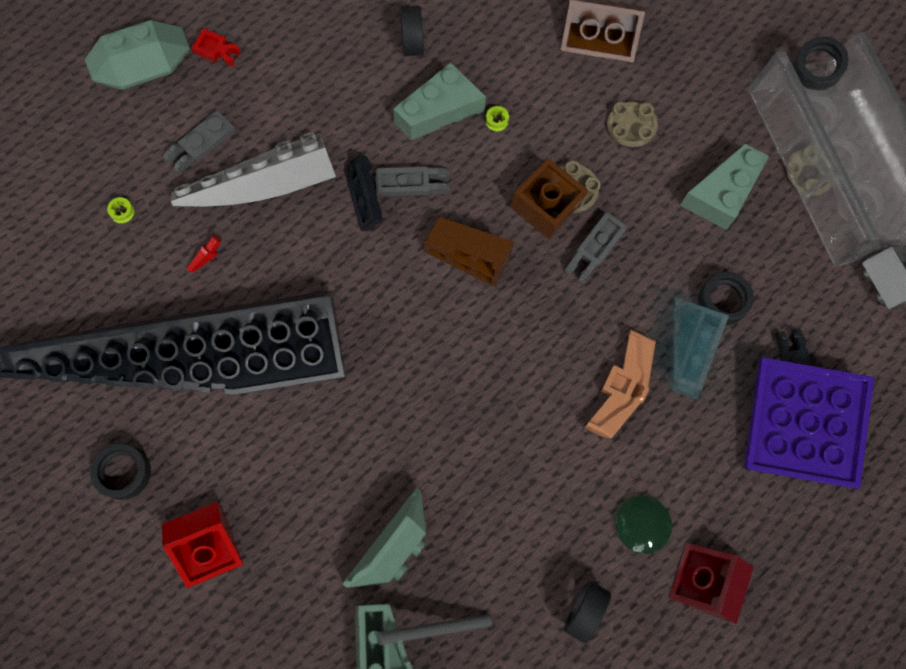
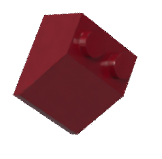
M686 543L669 598L713 617L737 624L754 567L739 556Z

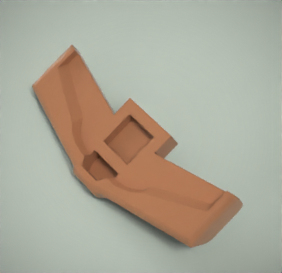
M634 330L629 331L623 369L615 365L611 368L601 392L610 397L584 427L585 429L603 438H612L639 404L644 402L650 389L649 380L656 341Z

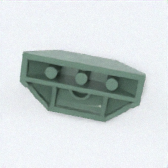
M149 20L101 36L85 58L93 82L124 90L171 74L181 63L190 47L182 27Z
M418 488L413 491L342 583L345 587L353 588L390 583L393 578L399 581L409 568L405 562L411 554L417 557L425 547L427 542L423 539L426 536L422 495Z

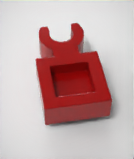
M204 28L192 46L194 54L215 63L220 57L229 66L235 65L234 59L229 56L230 54L241 55L240 48L237 45L228 44L226 37Z

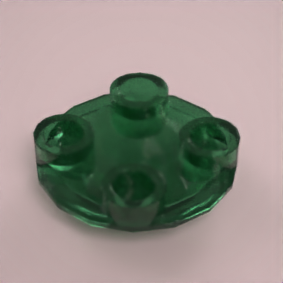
M637 496L628 499L620 506L615 516V529L619 539L628 549L638 554H650L659 551L668 543L672 534V520L668 510L660 501L648 496Z

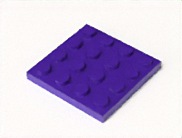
M759 358L744 469L860 489L874 377Z

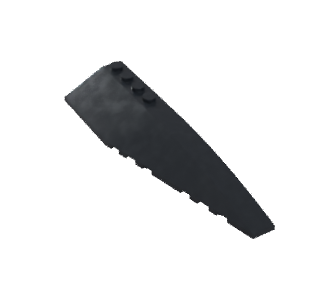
M332 290L126 323L0 347V378L48 379L54 382L75 381L81 384L102 383L108 386L149 389L156 387L169 388V390L181 391L182 389L198 390V392L210 393L211 389L224 388V394L236 395L345 377Z

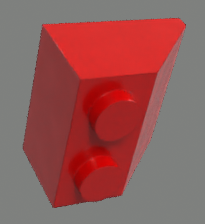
M218 501L162 524L163 548L187 588L243 565L229 522Z

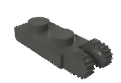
M217 110L178 141V144H173L167 149L163 158L169 163L185 151L187 155H183L174 164V169L178 173H182L235 132V127Z
M428 167L377 168V197L429 195V193L448 194L450 192L448 184L429 183V179L449 178V170Z
M606 212L577 249L575 257L565 271L571 274L577 268L581 259L589 263V266L581 273L579 281L584 284L594 269H597L628 226Z

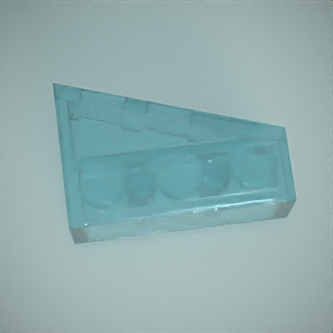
M675 297L672 307V391L696 400L698 399L726 326L728 315Z

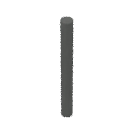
M489 614L378 632L377 642L379 645L489 627L492 624V619Z

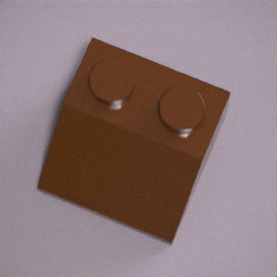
M548 158L514 192L510 207L550 240L568 221L589 191Z

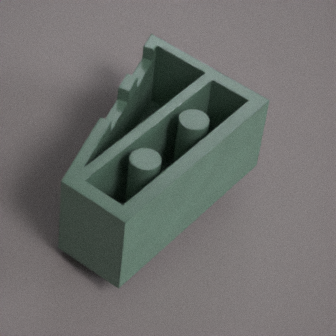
M450 63L393 109L394 123L413 140L441 129V127L450 123L459 122L465 117L484 112L486 96Z
M745 144L687 193L680 206L727 230L736 219L769 156Z
M390 605L355 606L357 669H412L402 642L379 645L377 642L378 632L398 629Z

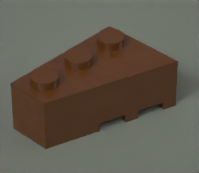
M439 217L424 243V252L496 287L510 261L514 242L457 223L452 219Z

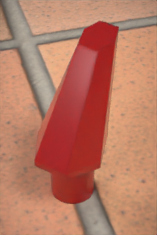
M212 235L209 242L201 247L187 267V270L195 272L216 257L218 254L217 248L222 240L218 236Z

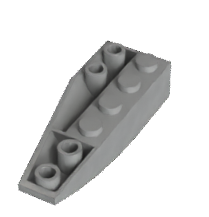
M311 132L301 136L298 141L292 143L290 141L281 142L275 146V149L216 174L206 176L195 183L176 187L171 195V203L173 206L205 207L261 201L300 190L334 178L336 175L321 133L315 134Z

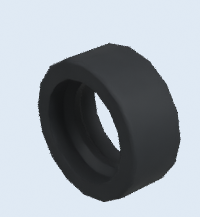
M420 5L400 7L404 56L424 55Z
M825 36L813 38L806 42L799 50L793 66L794 75L798 82L807 89L816 91L829 89L837 84L847 70L849 62L848 52L843 44L834 38ZM814 51L827 52L835 59L836 69L830 76H815L805 67L806 57Z
M733 272L714 274L705 282L698 294V306L702 314L709 321L718 325H731L739 322L751 310L754 302V294L749 282L741 275ZM726 284L738 292L741 304L735 312L725 313L713 304L710 294L715 286Z
M126 443L111 444L103 448L95 456L90 467V478L94 488L102 495L116 500L130 499L139 495L147 486L151 477V465L148 457L140 449ZM118 455H128L137 463V476L129 486L120 489L113 488L106 482L104 477L105 467L112 458Z
M588 581L578 595L566 619L563 631L582 643H587L596 632L606 613L611 599V592L592 581Z

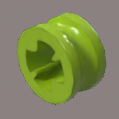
M493 106L487 111L486 125L489 129L502 131L507 127L509 113L505 108ZM501 115L502 122L500 120L498 123L493 122L492 116Z
M118 197L108 204L107 212L115 222L126 223L133 218L134 208L127 199ZM123 205L127 211L124 214L121 212L122 215L118 216L115 210L116 208L121 209L120 206Z

